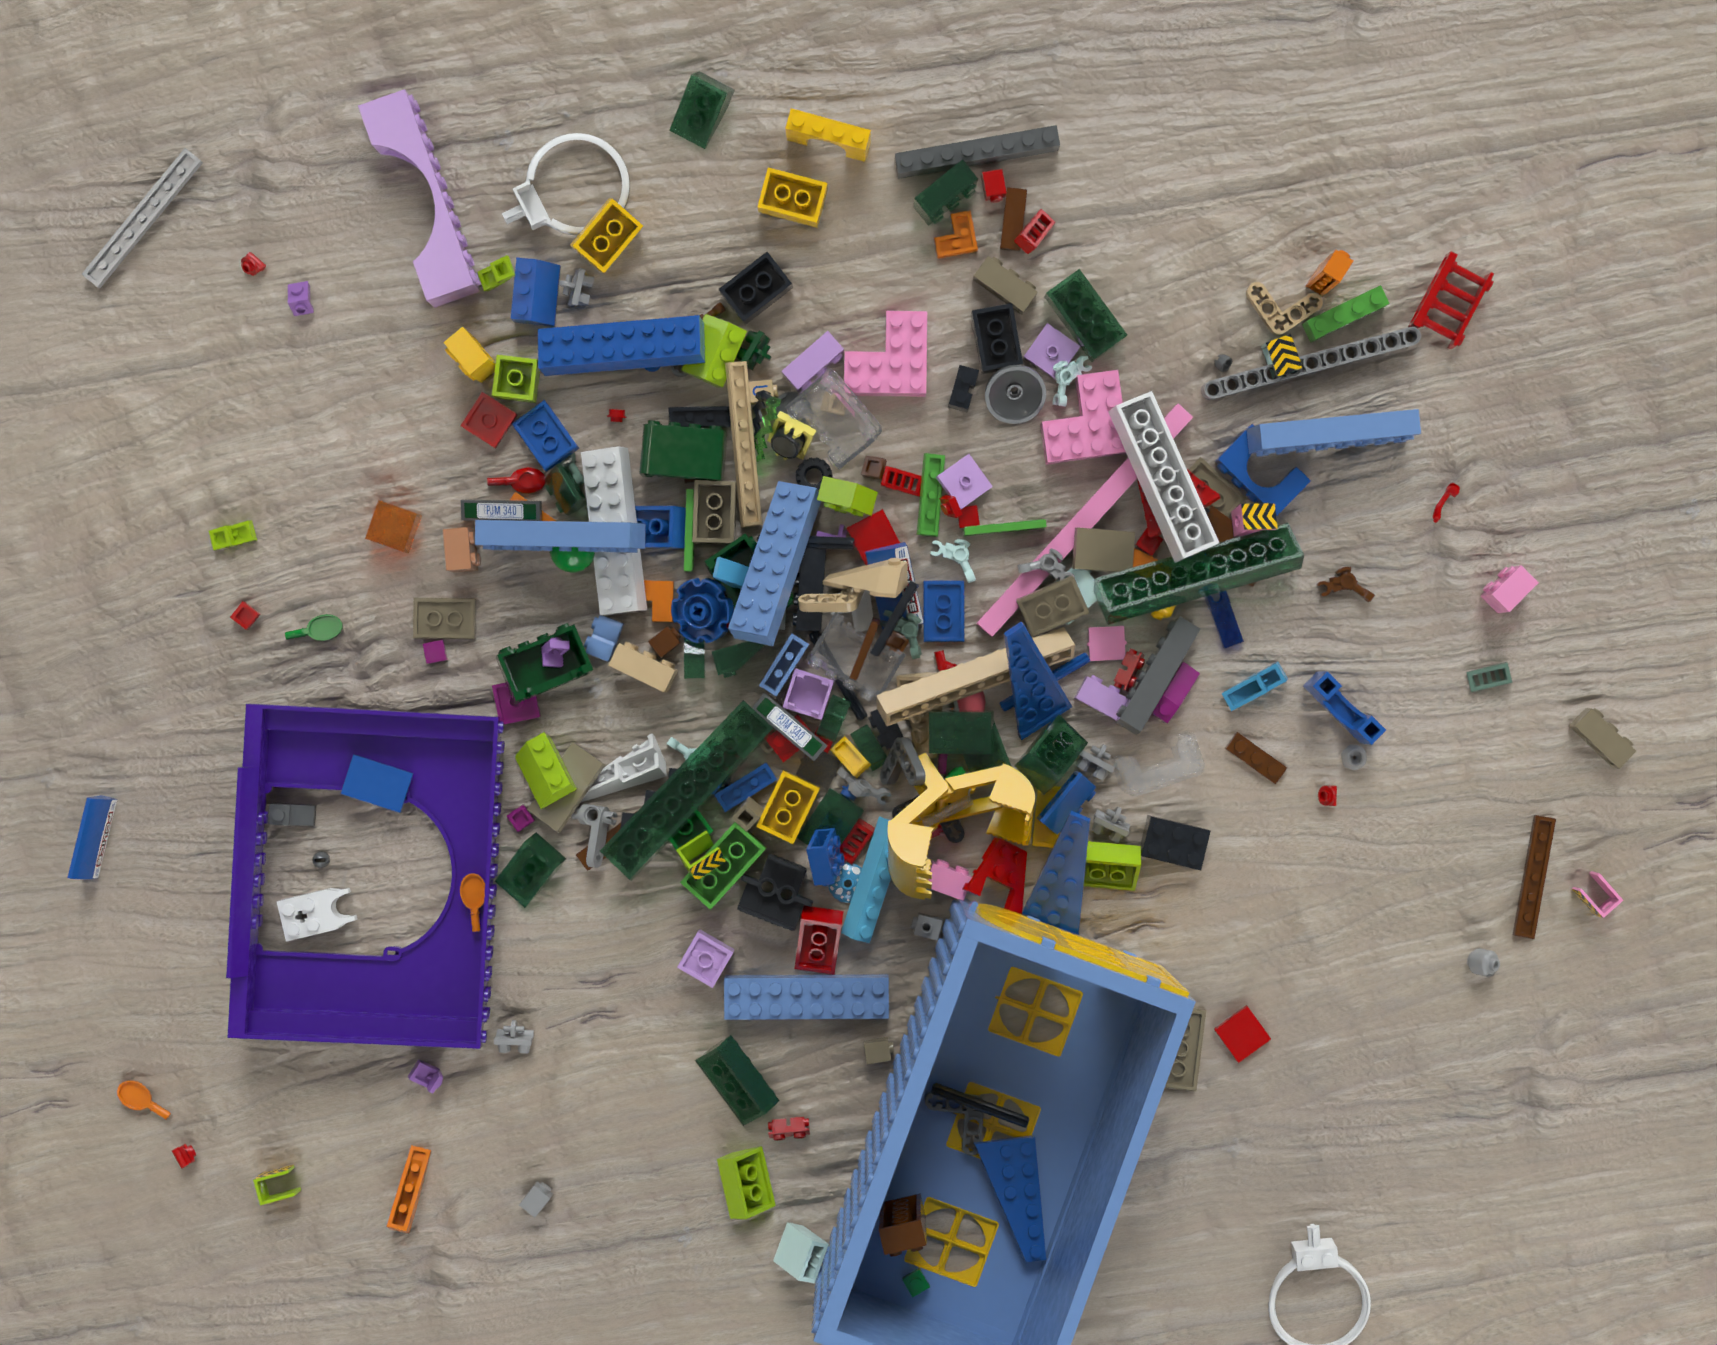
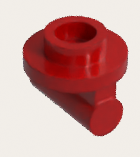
M249 252L241 259L243 271L252 276L266 268V265L252 252Z
M1325 785L1319 789L1318 800L1322 805L1336 806L1337 786Z
M183 1144L172 1150L181 1169L195 1162L196 1152L191 1145Z

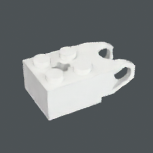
M328 888L277 901L286 942L336 930L348 922L357 920V915H343L336 908V902L339 897L350 893V888ZM301 914H307V918H302Z

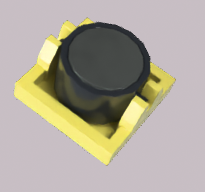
M780 411L767 441L770 442L775 455L782 456L784 460L795 457L803 460L816 430Z

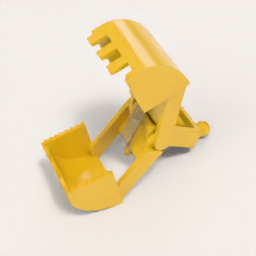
M926 752L918 756L926 774L925 783L922 786H914L920 796L891 821H888V869L893 883L902 893L917 899L925 900V898H932V892L926 890L932 889V882L928 881L929 879L932 880V872H930L932 863L931 859H927L932 832L942 822L995 810L986 834H992V836L1001 837L1003 840L1007 839V841L1028 846L1032 834L1035 793L1030 781L1017 769L1003 763L1002 766L949 777L944 780ZM995 783L990 796L975 800L970 798V794L975 792L976 787Z

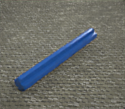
M1082 653L1053 670L1052 673L1058 681L1089 663L1090 658L1087 653ZM1013 695L999 703L1003 711L1014 707Z

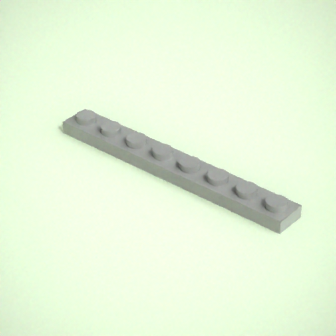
M184 148L84 270L82 275L95 286L101 288L203 162Z

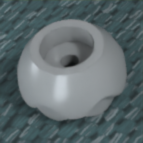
M1349 745L1341 753L1343 765L1351 770L1361 769L1367 761L1366 751L1361 746Z

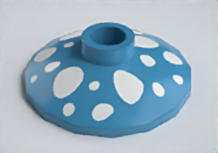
M844 863L835 883L828 886L830 893L835 899L840 902L851 903L862 868L855 863ZM845 880H850L852 885L846 887L844 885Z

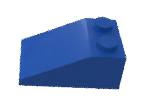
M635 506L637 523L645 524V548L685 549V507Z

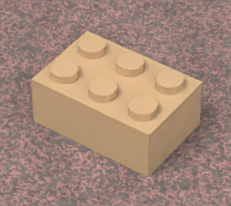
M630 642L618 644L608 666L662 692L669 691L678 672L674 668L675 664L667 660L660 662L656 660L657 655L645 650L642 653L638 651V646Z

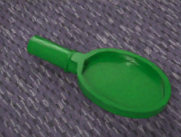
M323 614L309 621L307 628L285 632L286 640L310 636L318 641H327L341 633L343 623L337 616Z

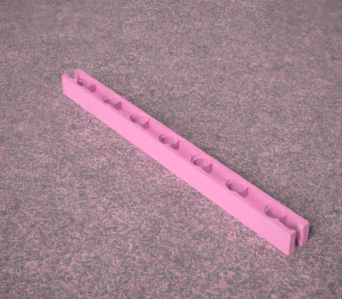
M1179 404L1164 418L1173 439L1193 418ZM1129 458L1122 463L1033 562L1039 561L1038 559L1043 555L1049 554L1051 548L1057 550L1063 559L1074 548L1075 528H1092L1137 479ZM1041 569L1022 573L976 624L992 637L1019 608L1016 599L1034 592L1049 573Z

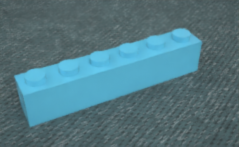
M880 816L841 931L842 934L851 939L866 943L871 941L891 880L888 869L887 832L888 821L891 820Z

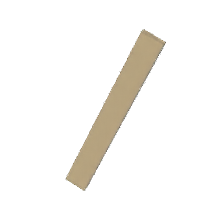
M747 361L725 363L740 524L741 527L762 525Z

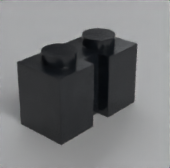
M959 365L948 408L968 412L973 395L968 393L969 388L974 389L979 370Z

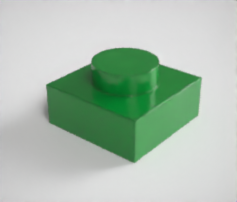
M920 1267L902 1277V1281L912 1298L930 1288V1284Z

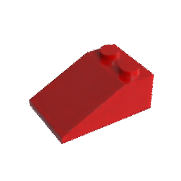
M804 905L794 969L835 975L844 911Z

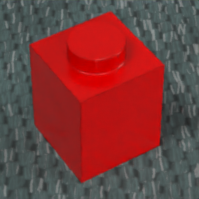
M1003 169L982 172L981 179L985 201L990 200L991 203L1002 201L1007 194Z

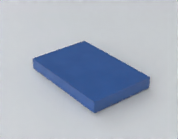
M545 400L512 423L546 472L579 449Z
M923 581V642H964V581Z
M354 754L341 794L401 813L414 773Z

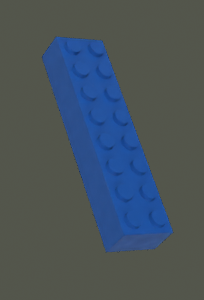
M700 315L538 329V368L544 376L705 363L704 323Z

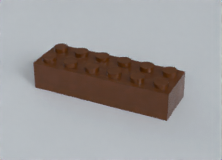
M921 1193L883 1202L880 1210L879 1234L884 1255L889 1254L890 1257L902 1254V1251L911 1250V1252L922 1250L923 1246H927L926 1214Z

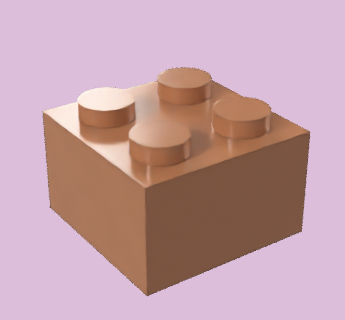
M468 527L443 529L446 571L454 573L478 571V566L481 565V557L477 553L475 545V530Z

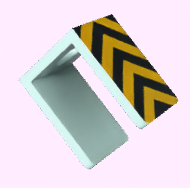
M1291 334L1266 342L1261 346L1267 365L1273 364L1275 372L1269 369L1272 379L1275 378V373L1279 377L1287 373L1292 374L1302 368Z

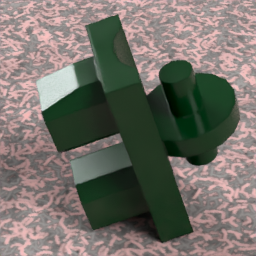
M750 330L745 340L751 345L748 350L741 347L736 357L741 362L747 361V368L753 371L757 363L761 365L764 359L770 361L772 358L767 354L771 348L768 346L771 339L760 330L758 333Z

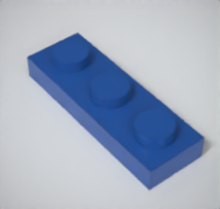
M766 762L716 793L715 797L726 812L747 799L748 796H752L770 785L777 778Z

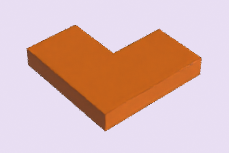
M971 210L950 214L954 234L934 238L937 258L978 252Z
M644 580L646 601H652V621L673 622L671 604L674 599V581Z

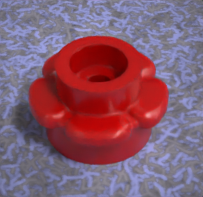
M609 409V415H607V417H611L610 422H623V418H627L625 410Z

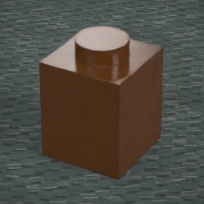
M668 626L648 641L661 658L682 643L679 640L681 635L674 627L670 629Z

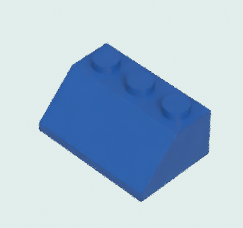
M516 257L511 320L514 323L555 326L560 265L538 259Z
M1074 771L1037 816V819L1058 835L1070 812L1074 811L1080 814L1083 809L1081 805L1085 800L1089 802L1096 793L1094 791L1096 786L1080 772Z

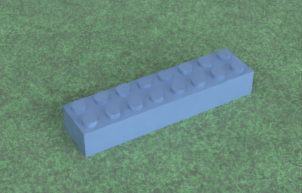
M1419 409L1266 423L1246 429L1249 454L1256 453L1257 457L1268 456L1273 453L1283 455L1293 451L1303 453L1313 449L1323 451L1334 447L1335 449H1344L1354 445L1355 447H1364L1368 444L1404 443L1408 440H1414V436L1421 434Z
M778 481L728 627L735 639L769 646L774 645L821 501L817 500L819 493L817 488Z
M475 520V545H483L485 550L552 551V547H559V551H572V547H578V551L638 553V549H645V524L631 522Z
M726 975L724 978V1020L889 1019V975Z

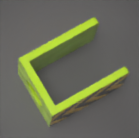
M704 831L676 850L682 863L695 881L726 861L720 848L717 847L693 864H689V861L714 845L707 831Z
M294 1165L261 1173L253 1179L260 1206L293 1197L301 1191V1187L269 1195L265 1181L266 1179L289 1173L295 1168Z

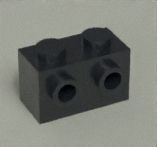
M878 709L871 711V717H868L872 728L877 727L880 733L876 737L881 748L885 746L888 750L892 748L895 739L903 737L898 723L886 726Z

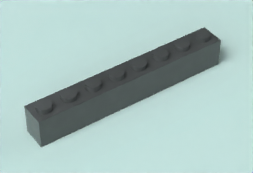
M1057 125L895 153L897 177L902 179L1056 152L1060 148Z

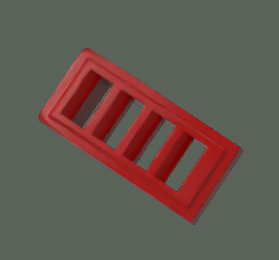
M1040 209L1018 234L1014 242L1025 253L1029 254L1037 248L1056 222L1043 209ZM1038 219H1040V220L1046 225V227H1044V226L1038 221Z
M886 466L881 487L920 497L922 476ZM890 473H895L892 484L888 483ZM898 475H902L900 486L896 485ZM906 477H909L908 488H903ZM914 479H917L916 490L913 491L911 490Z
M861 818L856 820L840 845L841 854L844 855L845 861L850 864L854 863L875 830L872 825ZM853 833L862 838L863 841H860L854 836H852ZM851 841L855 845L859 846L858 849L847 842ZM844 847L852 851L854 855L852 856L851 854L844 851Z

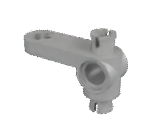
M583 804L581 807L576 808L575 812L577 814L573 813L571 817L572 819H579L581 824L591 825L586 863L588 867L599 868L603 860L608 824H616L617 820L611 818H617V813L610 812L608 807ZM597 811L598 817H597V819L595 820V819H594V814H595V812Z

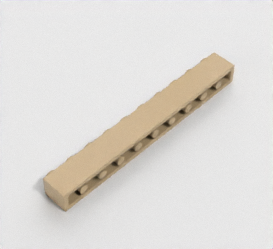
M1064 627L1032 637L1048 666L1074 657L1075 644ZM1006 648L996 650L989 655L977 657L975 660L958 664L956 667L939 671L937 674L920 678L918 681L901 685L899 688L884 691L877 695V709L886 726L1010 681Z

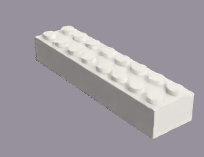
M1148 392L1116 405L1108 411L1174 562L1176 563L1219 544L1153 392Z
M617 446L581 452L589 522L637 523L628 448ZM638 549V553L595 552L594 568L600 615H615L647 610L640 549Z

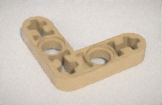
M1254 282L1246 290L1248 300L1269 331L1276 336L1284 334L1317 312L1323 304L1319 294L1311 293L1282 312L1262 283ZM1252 287H1254L1255 289L1259 288L1261 290L1259 292V296L1261 297V299L1264 296L1267 298L1263 300L1259 305L1257 304V302L1260 300L1257 295L1253 296L1251 294L1253 291ZM1309 298L1317 300L1316 308L1314 306L1309 307L1307 310L1303 308L1310 302ZM1268 303L1272 306L1273 311L1271 314H1265L1262 311L1263 304ZM1298 309L1301 312L1300 319H1292L1290 316L1291 310ZM1287 319L1288 322L1281 327L1282 331L1274 328L1276 325L1275 321L1280 323Z
M854 587L842 589L840 594H804L798 598L799 609L803 612H852L858 608L864 591L860 593L854 592Z

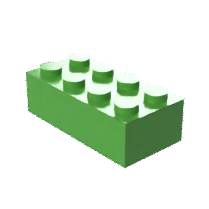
M736 822L706 853L708 854L719 847L726 861L697 881L688 873L680 882L710 910L767 848L749 830L746 832Z

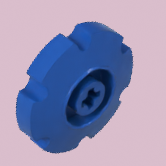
M699 578L684 582L676 590L678 598L672 600L671 614L673 622H678L680 624L679 632L686 639L694 643L702 642L703 639L706 643H710L722 638L728 632L726 624L730 623L734 613L732 599L725 597L726 589L719 582L711 578H705L701 581Z

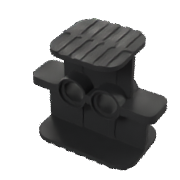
M769 854L759 880L745 874L742 875L741 880L747 882L737 909L740 912L752 915L784 929L795 931L804 905L810 907L813 905V900L798 895L807 868L777 855ZM766 881L771 882L774 886L770 892L763 891L761 887ZM790 889L793 895L790 899H784L781 897V891Z

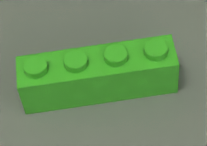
M1380 285L1307 320L1302 326L1310 343L1386 307L1390 303Z

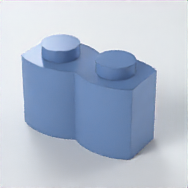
M600 615L599 618L595 617L591 626L594 629L591 637H587L584 648H587L586 653L609 662L624 623L604 615Z

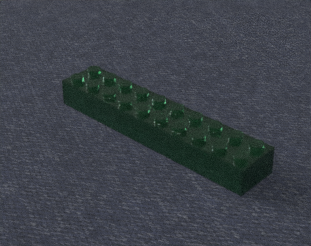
M1289 523L1278 525L1276 530H1261L1219 542V544L1176 563L1171 556L1095 578L1093 592L1107 625L1302 569L1304 553Z
M743 700L604 845L600 852L632 881L774 732V728Z

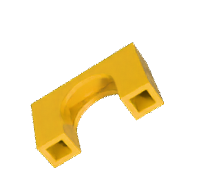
M790 109L785 127L787 141L807 146L808 139L827 141L843 148L846 151V157L866 162L871 143V130L800 110Z

